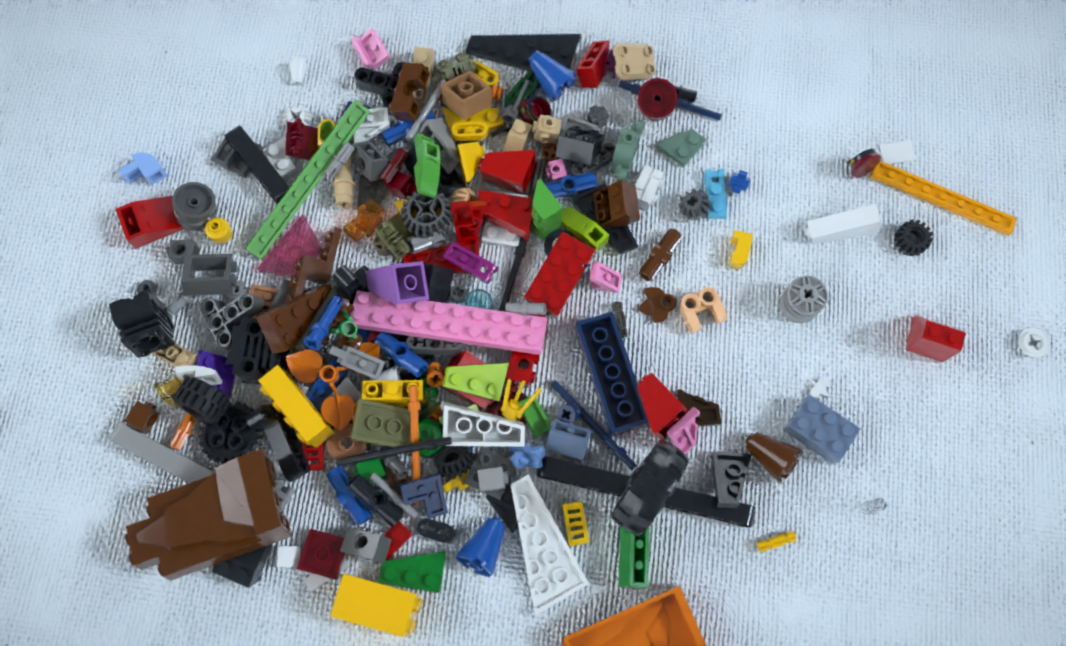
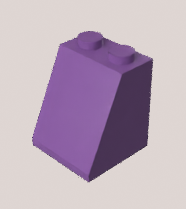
M423 261L393 264L365 271L368 290L394 304L429 300Z

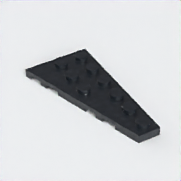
M581 34L471 35L465 52L475 57L530 71L532 68L528 59L536 51H539L570 70Z

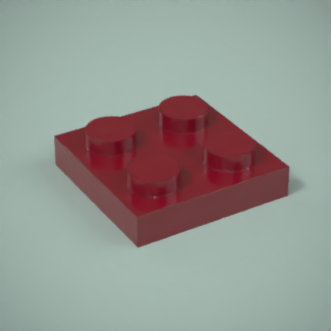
M309 529L297 569L338 580L346 554L340 552L344 538Z

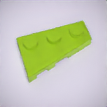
M509 363L446 367L442 387L500 401Z

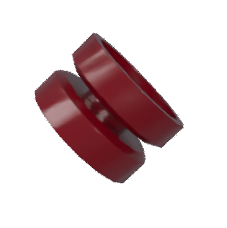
M654 78L645 82L640 88L637 97L638 108L642 115L654 121L664 120L671 116L678 100L677 90L674 85L662 78ZM657 96H660V97H661V98H660L661 101H660V102H655V101H654V98H657Z

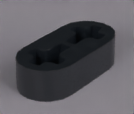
M424 518L417 524L418 533L425 538L449 543L455 537V530L449 524L429 518ZM429 522V526L435 528V531H427L425 534L421 526ZM446 528H449L451 536H447L446 539H443L442 534L437 533L438 530L445 531Z

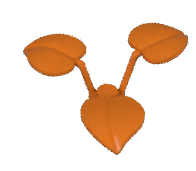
M371 342L360 343L359 351L379 359L380 346ZM307 349L287 355V365L296 379L304 383H312L316 380L317 373H319L321 379L329 383L335 397L331 396L324 400L321 405L322 416L336 430H342L352 419L350 411L354 401L349 395L339 396L334 383L339 379V371L350 368L345 366L334 368L330 365L322 367L323 360L320 354L314 350Z

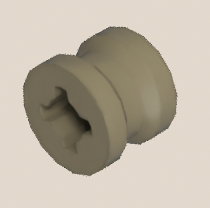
M376 235L373 240L376 252L381 256L391 254L378 235Z

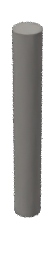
M375 472L369 477L375 485L384 490L413 519L419 514L410 504L404 505L402 497Z

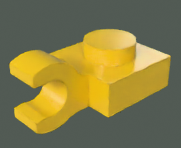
M463 472L462 477L459 478L457 475L456 479L442 484L444 492L447 493L457 486L460 491L469 487V485L464 483L468 473L465 474Z

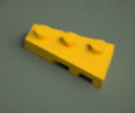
M442 108L450 131L452 126L458 122H484L488 126V131L504 126L502 117L499 115V108H486L465 120L461 119L451 109Z

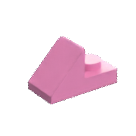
M599 261L592 262L589 279L591 281V288L619 293L622 275Z

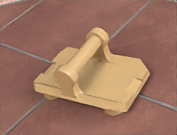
M616 43L613 46V56H615L616 61L615 72L621 81L649 79L656 74L652 46L644 43Z

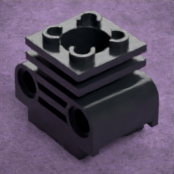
M150 288L139 292L133 296L134 299L132 300L130 298L120 299L109 304L112 320L120 330L121 343L136 357H146L150 353L167 349L169 346L176 344L172 333L175 331L172 317L167 312L166 305L157 298Z
M243 317L241 326H233L231 334L232 346L226 360V364L233 368L232 375H237L241 378L242 383L261 384L258 380L275 366L279 365L287 371L286 356L287 353H290L291 349L286 352L272 354L257 318Z

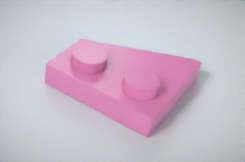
M695 407L676 424L672 425L667 432L671 443L685 454L696 445L698 424L695 423V418L700 415V411Z

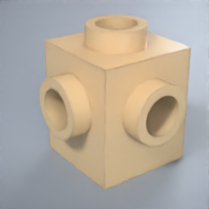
M540 114L538 120L534 121L532 126L534 140L555 144L560 135L561 119Z

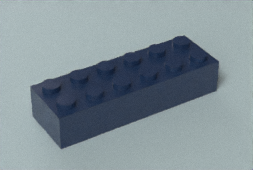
M613 311L575 322V332L610 436H617L648 426L649 421L637 388L638 383Z

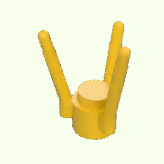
M508 379L503 405L500 409L502 415L509 420L521 419L524 411L540 394L542 388H539L524 406L520 408L521 404L518 402L525 381L521 382L514 399L508 402L511 388V380Z

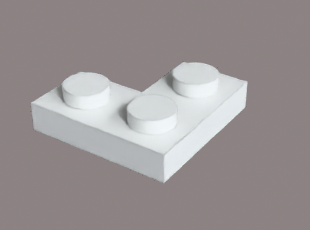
M286 136L262 150L283 179L298 171L290 160V156H285Z

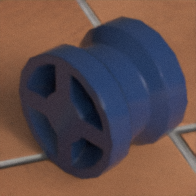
M574 402L562 405L557 411L558 419L569 424L577 421L581 416V409Z

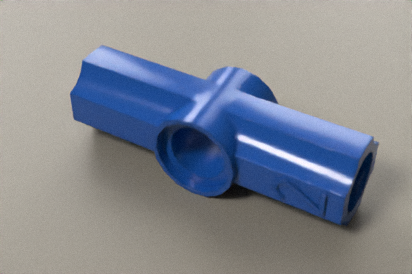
M432 111L429 112L423 124L426 120L435 119ZM399 120L398 124L382 131L381 134L387 146L390 147L406 139L405 137L415 121Z
M593 172L574 177L569 175L561 180L545 183L555 198L572 197L576 193L597 187L596 177ZM569 184L573 188L566 189L564 185Z
M381 332L377 336L374 343L380 346V350L393 359L396 366L405 368L416 378L422 377L429 367L428 363L412 352L406 343L399 342L386 332Z
M342 466L330 470L326 476L337 492L336 496L342 506L348 510L357 526L367 522L373 516L370 511L364 508L363 502L347 489L350 479Z

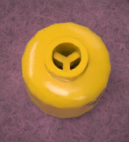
M212 218L205 225V234L215 244H225L232 238V228L223 218Z

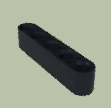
M238 125L224 135L226 141L271 198L278 204L290 187L244 129Z

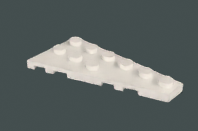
M528 474L510 485L534 614L537 615L589 583Z

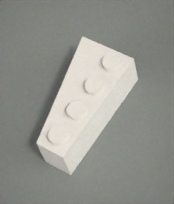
M448 402L443 403V438L449 436L452 438V444L446 446H524L525 426L523 422L509 420L501 416Z

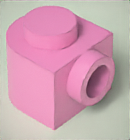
M562 158L548 162L547 168H544L547 179L550 178L551 181L560 180L567 176Z

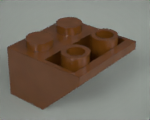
M620 180L593 193L596 222L601 228L627 226L640 220L636 185Z

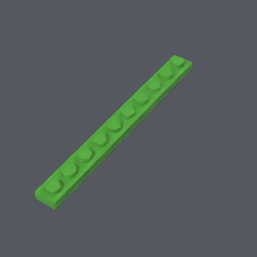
M357 100L352 102L247 244L246 250L262 260L326 173L325 170L333 161V156L338 154L346 142L348 143L370 113Z

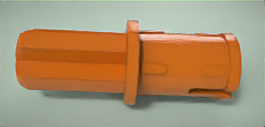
M188 413L186 414L180 427L177 426L178 430L170 443L171 448L178 451L181 450L188 435L192 434L190 431L197 418Z

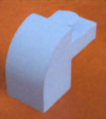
M143 152L131 155L134 162L126 164L122 169L118 170L129 184L143 175L151 185L168 176L152 155Z

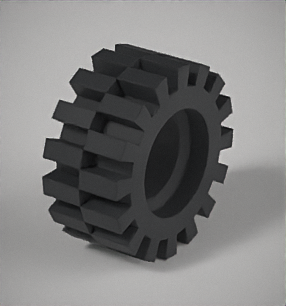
M910 220L895 233L894 241H897L896 247H901L899 249L900 252L904 250V255L910 253V256L915 254L918 256L932 244L933 238L931 236L933 233L928 232L931 229L929 226L927 228L924 227L926 223L919 224L920 220L915 222ZM909 232L915 233L919 237L920 242L918 244L908 240L907 234Z
M442 446V450L438 449V454L434 455V463L439 474L443 478L446 477V479H450V477L456 479L457 475L459 478L462 477V473H468L467 469H471V464H473L472 456L467 446ZM458 458L457 460L448 463L450 460Z

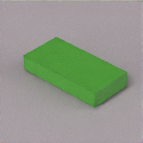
M531 396L519 402L521 404L520 408L524 406ZM536 398L522 414L534 438L550 431L551 424Z

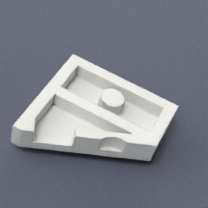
M388 107L368 109L370 113L354 133V144L368 141L390 127Z

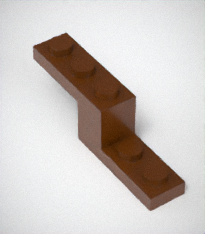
M334 227L326 232L324 237L326 244L320 253V259L306 254L296 259L294 264L296 271L290 280L289 287L291 291L286 296L285 303L303 294L306 280L321 285L329 282L342 229Z

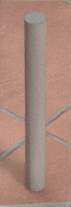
M441 79L405 137L408 141L411 142L436 103L441 94V84L445 83V80Z

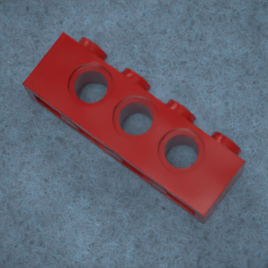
M545 314V315H532V316L546 317V314ZM546 317V318H547L546 329H547L548 321H549V318H548V317ZM512 351L506 383L510 379L511 384L520 386L524 380V387L529 388L530 383H534L536 372H533L534 364L538 365L540 355ZM521 362H527L529 367L527 369H520L518 365Z

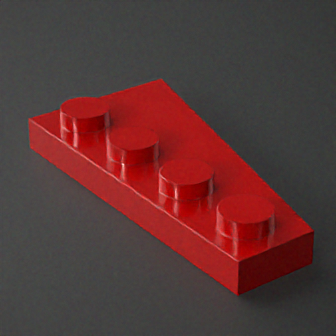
M479 236L476 240L456 242L480 256ZM441 245L435 249H426L416 254L404 255V263L423 261L454 269V274H469L443 259L450 245Z

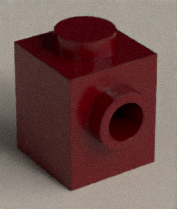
M399 171L396 172L389 183H385L394 196L406 200L408 195L413 196V191L416 192L417 190L416 182L413 178Z

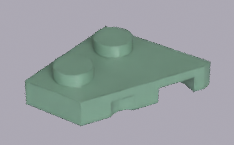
M690 129L659 142L656 148L682 167H685L704 145L706 138L695 130Z

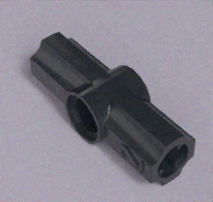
M359 473L348 483L347 489L363 502L364 508L368 511H374L391 527L395 526L403 517L404 512L388 499L387 493L382 489H376ZM373 497L377 499V504L374 502Z

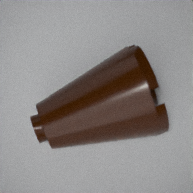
M759 432L755 434L750 433L745 440L747 444L746 449L780 484L783 483L781 478L787 479L798 464V454L802 456L804 453L803 450Z

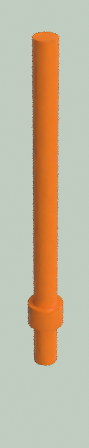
M410 385L408 410H410L411 444L419 443L418 410H420V401H418V385ZM415 451L411 452L412 480L420 478V453ZM421 501L413 503V505H421Z

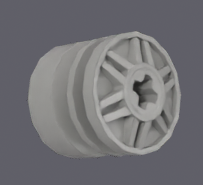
M805 275L796 278L780 298L782 313L787 319L795 323L810 322L826 306L828 302L827 288L821 280L813 276Z

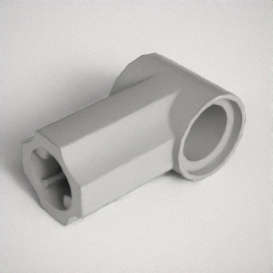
M436 232L433 238L430 234H427L424 238L421 233L418 237L414 235L406 239V244L409 245L408 248L410 249L409 252L413 254L429 248L435 249L446 243L442 233L439 235Z

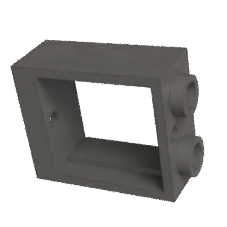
M232 253L185 255L181 278L184 295L232 294L233 286H236V275L234 272H238L237 261L233 260ZM225 269V277L195 278L196 271Z

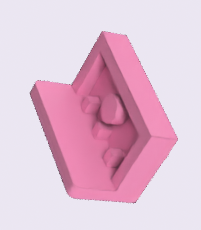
M373 28L359 39L355 36L351 38L354 43L353 48L361 55V62L366 67L376 70L391 58L376 30Z

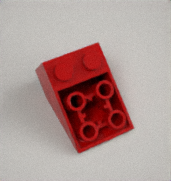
M172 196L134 201L115 209L126 240L135 249L186 229L177 222L174 216Z

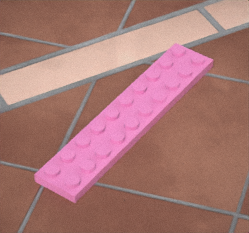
M364 291L356 292L353 302L354 311L350 312L353 322L356 323L359 329L538 355L542 354L547 325L546 317L523 316V314L427 300L394 304L375 293Z

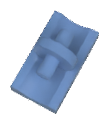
M524 442V446H508L512 452L510 461H512L515 468L521 469L524 466L539 469L543 466L541 459L546 456L544 446L537 445L531 447L526 442Z

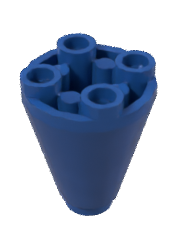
M536 51L528 59L530 67L549 100H558L562 96L561 92L565 88L569 89L576 82V74L543 52Z

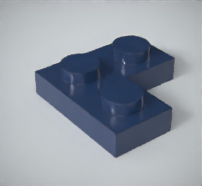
M439 473L399 484L404 505L424 500L426 514L429 519L448 513Z

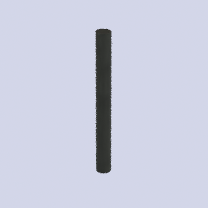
M333 286L296 346L299 351L305 349L306 345L303 340L311 333L312 325L320 320L332 297L338 295L340 291L338 286Z

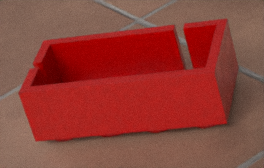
M562 231L525 294L524 300L529 303H545L546 313L558 319L585 269H587L595 255L596 250Z

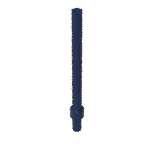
M620 80L618 87L631 91V94L638 96L641 85L636 83L633 85ZM657 96V98H654L655 100L661 101V100H660V98H661L660 96ZM677 100L676 107L720 121L722 116L720 113Z
M557 380L552 382L551 386L567 403L574 402L578 404ZM578 404L581 409L580 417L614 452V456L618 460H622L632 471L637 465L627 455L628 452L623 447L620 448Z

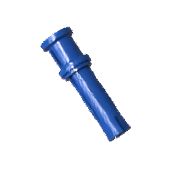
M332 297L320 320L312 325L311 333L304 338L303 342L309 349L319 350L322 346L321 342L329 335V327L344 304L343 299L338 303L341 299L340 297Z

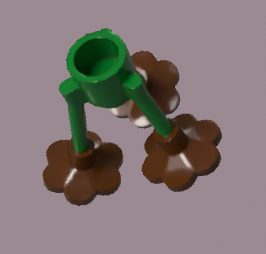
M342 298L344 304L334 318L337 322L341 323L336 329L329 327V335L340 333V339L337 342L339 347L343 348L344 345L359 350L362 336L357 334V325L353 322V317L350 316V312L354 311V306L350 304L347 298ZM329 335L325 337L321 343H327L329 341Z

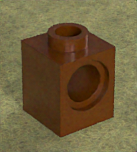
M137 401L124 422L148 434L161 413L155 410L157 406L146 401L143 404Z

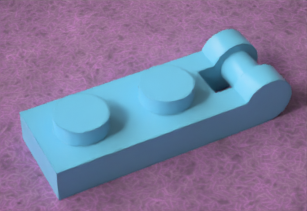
M705 169V191L709 196L708 200L711 202V206L708 207L707 219L727 218L724 169H718L717 171ZM712 178H717V182H712Z

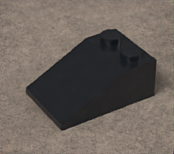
M273 544L218 563L213 566L211 572L250 588L259 582Z

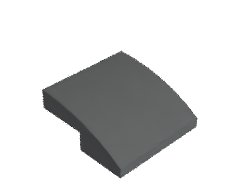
M224 138L213 155L212 162L246 178L250 170ZM255 143L260 151L263 152V146Z

